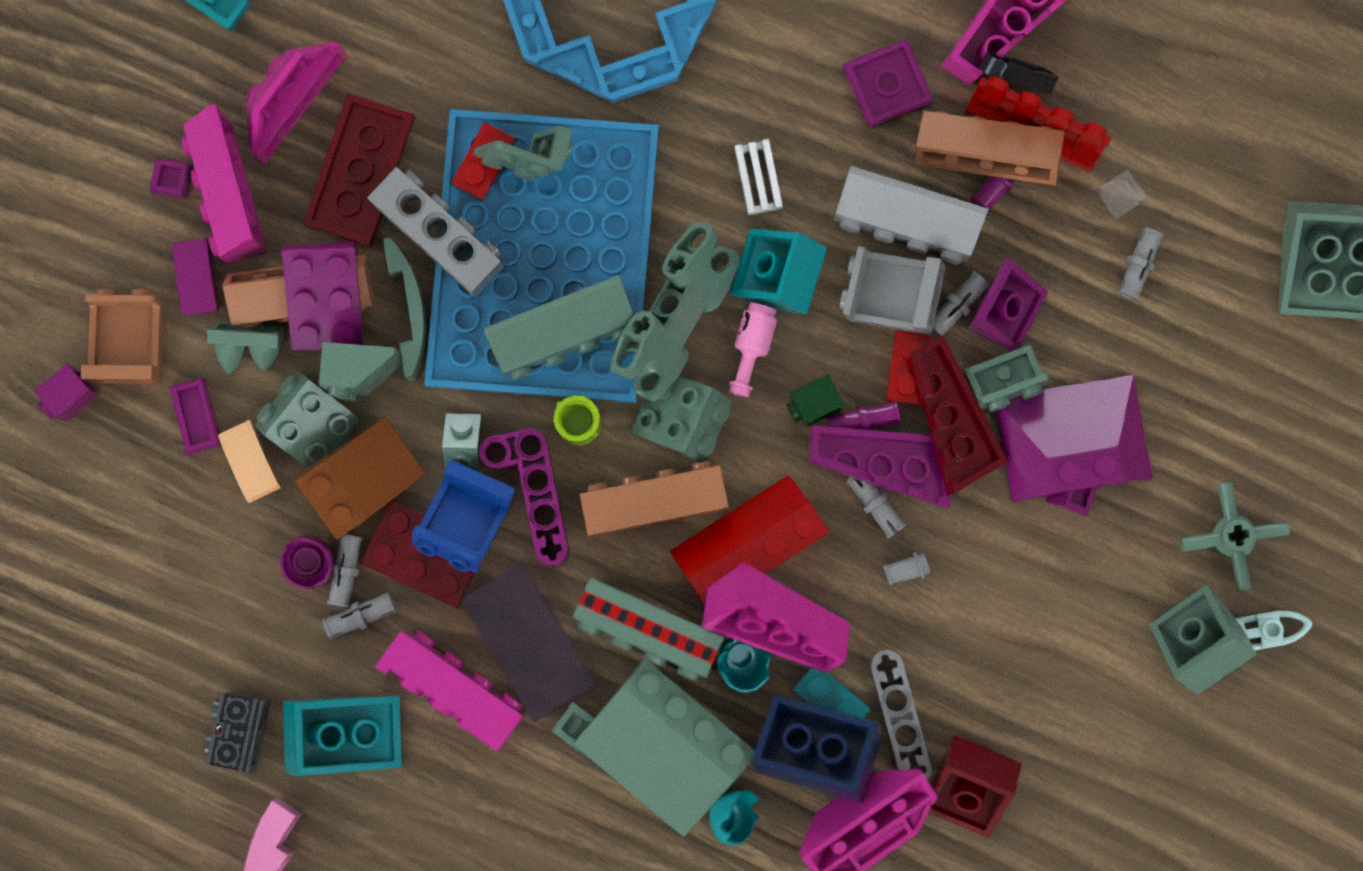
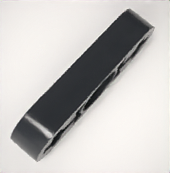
M986 52L979 66V70L988 76H996L1007 83L1049 94L1052 93L1059 79L1058 75L1044 67L993 52Z

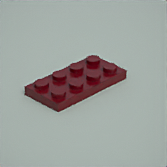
M348 93L303 225L326 234L372 247L382 213L371 204L367 197L395 167L399 168L416 118L415 115Z

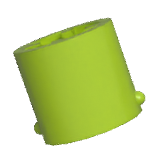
M574 395L556 403L557 408L554 412L553 421L556 430L564 441L572 445L582 446L591 443L597 438L601 431L602 419L598 408L590 399Z

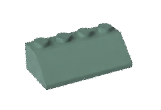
M617 275L483 328L504 377L509 378L512 376L513 380H519L533 373L532 368L545 363L546 367H552L566 360L565 355L578 350L580 354L593 351L600 346L599 341L612 337L613 341L619 340L620 335L634 313L620 276Z

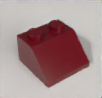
M954 735L941 759L931 784L938 798L934 805H931L929 813L989 838L1015 795L1022 763Z

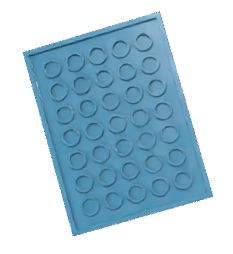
M450 109L442 199L450 207L447 213L456 221L460 217L465 219L476 230L473 236L481 244L488 240L502 253L499 260L504 268L474 298L444 269L435 263L425 387L559 398L576 395L597 401L636 403L637 394L634 392V383L637 377L628 380L611 371V358L619 340L613 341L612 337L599 341L600 346L593 351L580 354L578 350L565 355L566 360L552 367H546L545 363L532 368L533 373L519 380H513L512 376L505 378L502 374L483 328L617 275L620 276L634 315L644 311L659 125ZM484 122L515 137L516 143L514 147L528 152L534 133L559 125L572 130L570 137L572 150L569 158L563 163L560 172L548 174L547 177H536L534 181H529L514 176L515 170L503 166L484 202L453 187L451 184ZM439 223L438 238L442 237L447 231V225L444 223ZM470 246L459 248L456 252V260L462 262L469 260L473 255V248ZM636 354L626 356L622 362V368L628 367L633 362Z

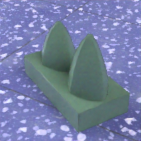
M216 321L207 329V343L214 344L218 362L228 375L239 365L245 346H249L250 354L255 363L262 370H266L276 360L280 345L285 341L286 326L260 324L255 327H243L242 324L231 326V322Z

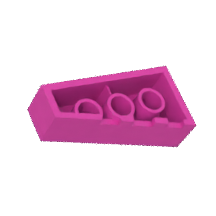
M985 0L940 66L969 86L983 74L979 70V66L986 52L1005 55L1066 0Z
M743 562L708 588L702 628L828 673L846 662L850 622Z
M418 630L416 634L409 631H400L375 668L385 675L388 671H392L399 677L398 681L401 686L419 696L425 695L428 698L427 702L433 708L448 717L454 716L458 719L456 723L495 751L501 750L525 717V714L520 711L522 704L507 693L502 697L491 690L493 683L480 673L476 672L473 676L462 669L465 663L451 652L447 651L445 655L433 648L436 642L422 631Z

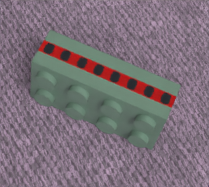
M591 577L572 617L580 621L577 628L598 637L601 631L613 636L610 643L628 651H632L634 646L646 651L643 658L661 666H664L668 660L679 665L677 673L694 681H697L699 675L707 677L724 637Z

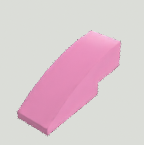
M280 798L272 800L261 818L250 844L244 871H283L294 854V851L283 843L303 813Z

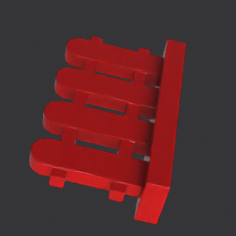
M990 76L989 79L981 77L964 114L970 117L979 116L985 120L1014 121L1021 125L1049 126L1053 129L1064 130L1061 160L1091 173L1098 157L1102 154L1104 148L1108 147L1112 137L1106 135L1107 130L1103 126L1093 122H1088L1085 125L1074 120V114L1062 107H1055L1053 110L1041 104L1042 100L1040 97L1027 91L1019 94L1009 89V84L999 77Z

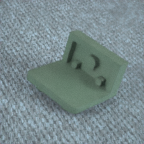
M559 125L534 133L529 152L500 141H494L475 147L473 155L482 158L481 163L485 166L495 169H502L504 166L515 170L514 176L534 181L536 177H547L548 174L562 170L563 163L569 158L572 150V141H570L572 130Z
M297 371L294 376L290 375L284 380L279 388L280 394L273 403L266 404L260 410L257 416L258 421L254 426L265 437L308 468L344 444L359 425V418L333 397L329 396L328 393L318 387L308 377Z
M658 374L655 375L649 390L657 386L659 382ZM679 376L660 399L655 402L647 399L644 400L632 427V432L640 438L675 450L694 462H706L715 449L717 437L723 424L729 417L733 401L712 387Z

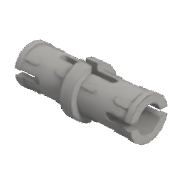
M1142 228L1133 255L1128 256L1126 261L1128 267L1117 291L1118 295L1133 301L1139 300L1148 274L1154 270L1155 265L1153 261L1164 234L1151 228Z
M973 271L971 276L954 294L950 292L945 297L946 302L936 312L932 331L939 337L944 336L962 315L967 316L970 312L969 307L990 287V284L980 274Z
M852 477L846 481L865 505L863 508L865 513H871L887 538H890L896 531L898 532L906 526L888 503V495L886 493L882 494L876 485L861 480L859 482L858 479Z
M347 534L340 537L336 562L332 570L334 573L327 604L350 608L354 578L359 576L360 569L356 568L363 537Z
M386 592L377 598L361 604L355 602L351 604V608L322 619V623L330 640H333L358 628L364 630L369 627L370 623L397 613V608L390 592Z

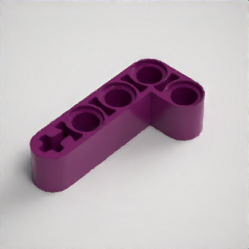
M525 429L487 438L479 449L480 458L485 465L495 471L519 468L534 549L538 560L549 567L563 565L569 557V544L547 439L535 429ZM529 438H537L541 441L540 451L533 456H528L523 452V444ZM494 445H503L506 449L505 458L498 463L490 462L488 458L490 448ZM536 472H543L548 476L547 486L542 490H533L530 487L529 480ZM544 506L552 507L555 511L554 521L549 525H540L536 519L538 510ZM559 528V535L552 534V538L556 546L562 547V551L556 553L557 559L552 560L550 556L543 554V550L549 548V543L545 535L541 538L539 537V532L550 533Z

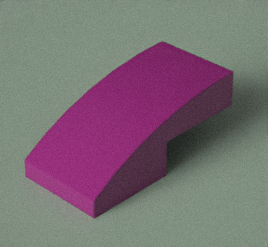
M208 237L172 243L175 276L182 315L187 316L218 311L220 306L213 278L215 268Z

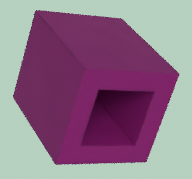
M69 364L64 365L34 390L41 399L37 403L40 409L50 419L55 417L66 422L99 395L89 382L81 379V372L78 368Z

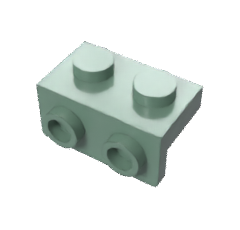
M1031 345L982 362L963 371L981 410L989 407L990 412L1010 405L1009 399L1022 395L1025 400L1043 392L1042 387L1049 381L1048 374L1042 373Z

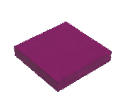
M907 38L844 63L842 66L869 130L932 105L934 102Z

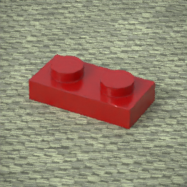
M486 122L483 123L451 182L453 187L482 202L487 197L501 169L483 165L481 163L482 158L473 155L475 147L494 141H500L512 146L516 143L515 137Z
M895 331L885 402L892 403L896 401L898 404L919 407L922 405L909 353L930 342V335Z

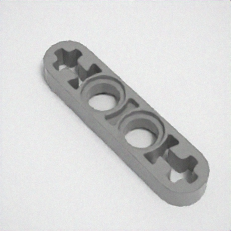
M881 650L871 658L870 671L897 770H908L910 768L909 758L906 756L900 759L899 752H911L920 747L921 754H913L917 765L924 766L925 771L922 773L927 781H929L932 775V768L903 661L896 652ZM887 655L888 660H895L896 667L891 669L893 680L901 677L902 685H889L882 690L880 682L888 681L886 673L878 671L877 665L882 663L881 657ZM893 690L901 691L906 697V704L899 711H892L886 705V697ZM903 725L911 726L915 731V740L909 746H902L895 739L896 730Z

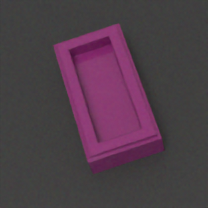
M199 378L170 386L169 389L186 455L222 447L218 437L220 432L206 379Z

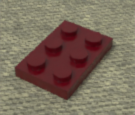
M391 500L360 564L458 609L475 573L470 570L466 572L457 570L449 564L448 560L437 555L434 557L426 556L419 552L416 546L412 545V532L416 525H420L425 515Z

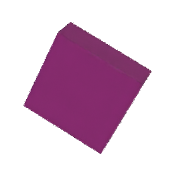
M156 158L149 192L186 200L191 179L190 171L193 169V166L190 163Z

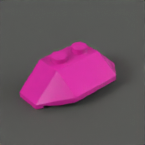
M337 42L286 49L282 56L278 55L272 60L268 67V75L261 84L257 83L250 89L247 95L248 101L244 105L250 148L253 156L263 165L266 164L346 58L347 54Z
M920 769L875 771L870 775L862 804L838 797L815 813L799 854L811 871H865L918 834L928 816L931 805H934L938 797Z

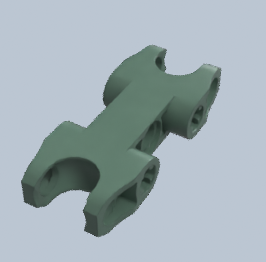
M697 221L673 245L662 266V271L668 279L649 311L638 312L629 320L620 335L617 347L611 358V371L628 380L637 377L634 383V392L639 397L652 402L660 399L679 377L689 358V351L684 345L702 313L711 312L722 303L739 266V255L735 250L723 246L714 248L718 236L717 230L712 225ZM701 233H706L705 239L697 249L693 248L692 243L695 237ZM729 258L725 268L714 271L721 259ZM629 354H636L633 362L628 367L622 368L624 358ZM654 374H658L659 382L657 386L652 390H646L650 379Z

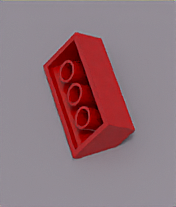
M788 475L670 550V553L705 606L708 588L743 562L763 574H767L826 536L829 531L809 500Z

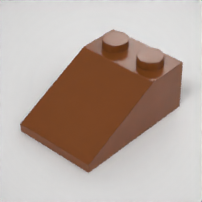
M384 416L296 475L295 483L337 540L367 520L425 475V472L389 420Z

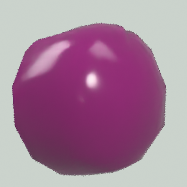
M304 535L293 539L282 549L279 563L282 575L291 585L311 590L328 581L335 561L332 549L324 540L316 536Z

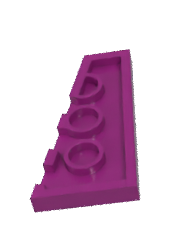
M815 425L810 428V464L945 509L950 507L951 495L947 496L931 435Z

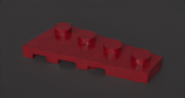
M940 336L912 351L909 355L948 496L957 493L1007 463L1008 460L944 336Z

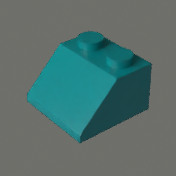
M750 229L730 295L780 311L807 314L827 247L801 233Z

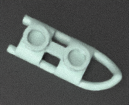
M1285 610L1235 618L1242 626L1248 639L1261 638V643L1251 644L1254 650L1290 644L1303 637L1312 627V621L1306 616ZM1280 617L1297 619L1303 623V627L1295 634L1284 638V627L1280 622ZM1257 621V628L1245 629L1244 623Z

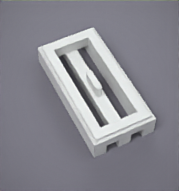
M769 139L762 140L759 143L751 142L744 146L735 145L734 149L748 216L782 209L783 205ZM763 150L773 203L767 202L757 151ZM750 153L760 200V205L754 206L744 159V154Z

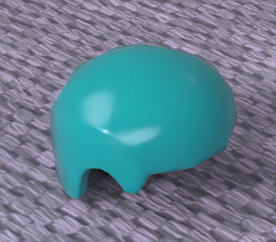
M729 638L718 650L716 660L717 671L730 688L742 693L757 691L770 678L769 663L771 656L768 651Z
M727 790L710 808L709 821L711 829L719 842L729 846L744 844L751 836L754 823L759 820V816L753 811L752 807L753 803L759 801V798L751 790Z

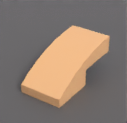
M250 420L218 434L233 474L248 503L281 488L271 460L265 454L256 428Z

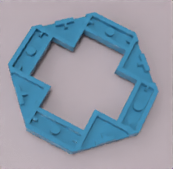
M540 0L503 1L526 63L614 103L678 81L718 0H686L687 2L656 12L655 17L665 45L600 67L590 36L556 46Z

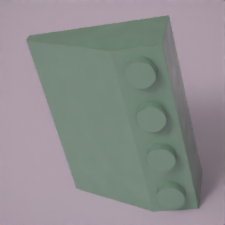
M1288 200L1282 233L1278 309L1280 314L1363 320V205Z
M647 659L639 662L573 743L575 747L683 837L737 779L753 759L755 753L754 749Z

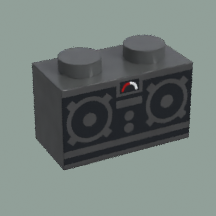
M221 692L220 698L215 699L211 712V719L215 720L213 733L207 735L203 753L208 755L206 764L247 773L256 771L271 700L233 692Z

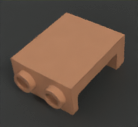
M97 289L96 295H85V303L90 306L88 365H81V379L89 383L161 384L164 301L153 295V291L145 289L131 290V295H118V291L112 289Z

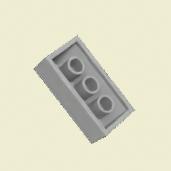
M850 166L833 221L839 222V227L846 231L859 233L861 229L874 233L873 238L878 241L893 243L896 240L906 243V248L913 252L926 254L928 250L941 254V260L958 265L961 261L967 263L970 259L988 208Z

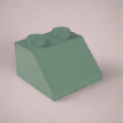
M323 342L319 386L328 391L329 396H334L335 400L355 402L356 396L367 397L403 366L401 353L395 347Z
M1208 584L1149 624L1174 677L1197 695L1257 655L1242 626Z

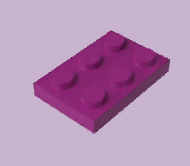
M355 243L283 245L281 253L292 350L322 349L323 342L364 345Z

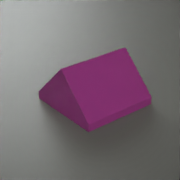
M1006 258L999 267L967 329L1009 351L1017 350L1021 346L1048 291L1015 262Z

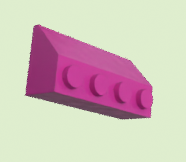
M216 104L210 105L183 125L186 136L182 137L181 140L187 157H192L195 169L191 170L190 173L196 190H201L204 202L200 203L199 206L205 223H210L213 235L208 237L214 256H219L225 263L230 264L268 252L232 122Z

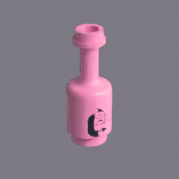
M749 303L748 310H744L735 341V348L742 353V358L735 382L729 381V393L749 398L750 392L753 391V387L749 386L755 360L757 357H765L768 354L776 328L777 319L775 318L776 310L762 304Z

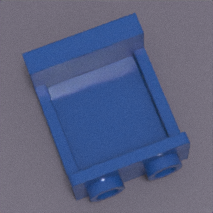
M450 460L444 471V480L420 525H416L412 532V545L416 546V549L426 556L434 557L437 555L448 560L449 564L457 570L464 572L470 570L477 574L513 504L515 488Z

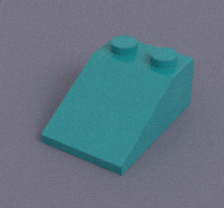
M400 695L283 700L285 773L294 776L402 767Z

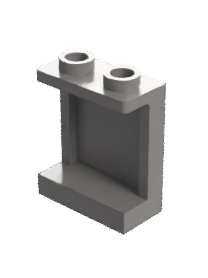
M858 246L856 255H852L849 260L848 275L851 276L849 288L844 289L842 292L840 309L843 310L844 316L852 322L931 336L946 266L941 259L927 257L926 261L874 253L868 251L866 247Z

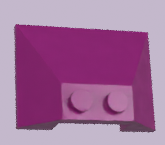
M1133 375L1043 389L1041 394L1025 400L1020 395L1009 399L1010 405L996 411L1002 450L1008 460L1005 463L1012 502L1112 484L1120 485L1153 479Z

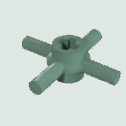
M1232 482L1219 484L1218 489L1224 518L1217 522L1213 533L1181 537L1180 547L1182 552L1216 547L1221 554L1230 557L1232 560L1237 591L1252 589L1246 555L1253 550L1257 540L1290 535V527L1287 521L1254 526L1247 518L1238 515ZM1239 531L1241 539L1230 542L1229 533Z

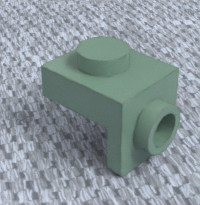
M446 413L442 442L445 467H447L450 460H453L471 469L480 468L481 414Z

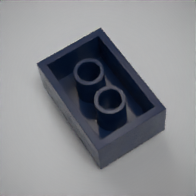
M774 694L751 763L758 774L862 804L882 739V732L879 724L876 722Z

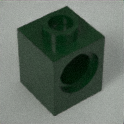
M829 374L790 392L789 399L791 402L786 404L794 422L801 421L804 428L842 410L844 407V403Z

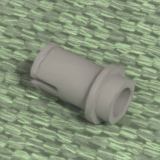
M913 552V557L883 565L889 587L918 577L921 580L925 579L924 575L930 574L925 554L917 555L916 552Z

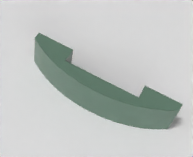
M386 238L383 239L388 273L394 280L404 278L413 340L399 342L404 377L409 382L417 381L425 359L428 341L427 309L421 285L410 262L393 240Z

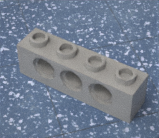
M395 167L367 197L368 200L476 298L504 268L499 260L502 253L488 240L481 244L473 236L476 230L465 219L460 217L456 221L447 213L450 209L449 205L437 194L434 193L429 197L421 189L425 184L413 172L408 170L404 174ZM410 200L421 201V208L415 214H406L404 212V207ZM436 223H444L447 225L446 233L439 238L431 237L430 229ZM463 246L472 247L473 255L469 260L463 262L456 260V252L459 248Z

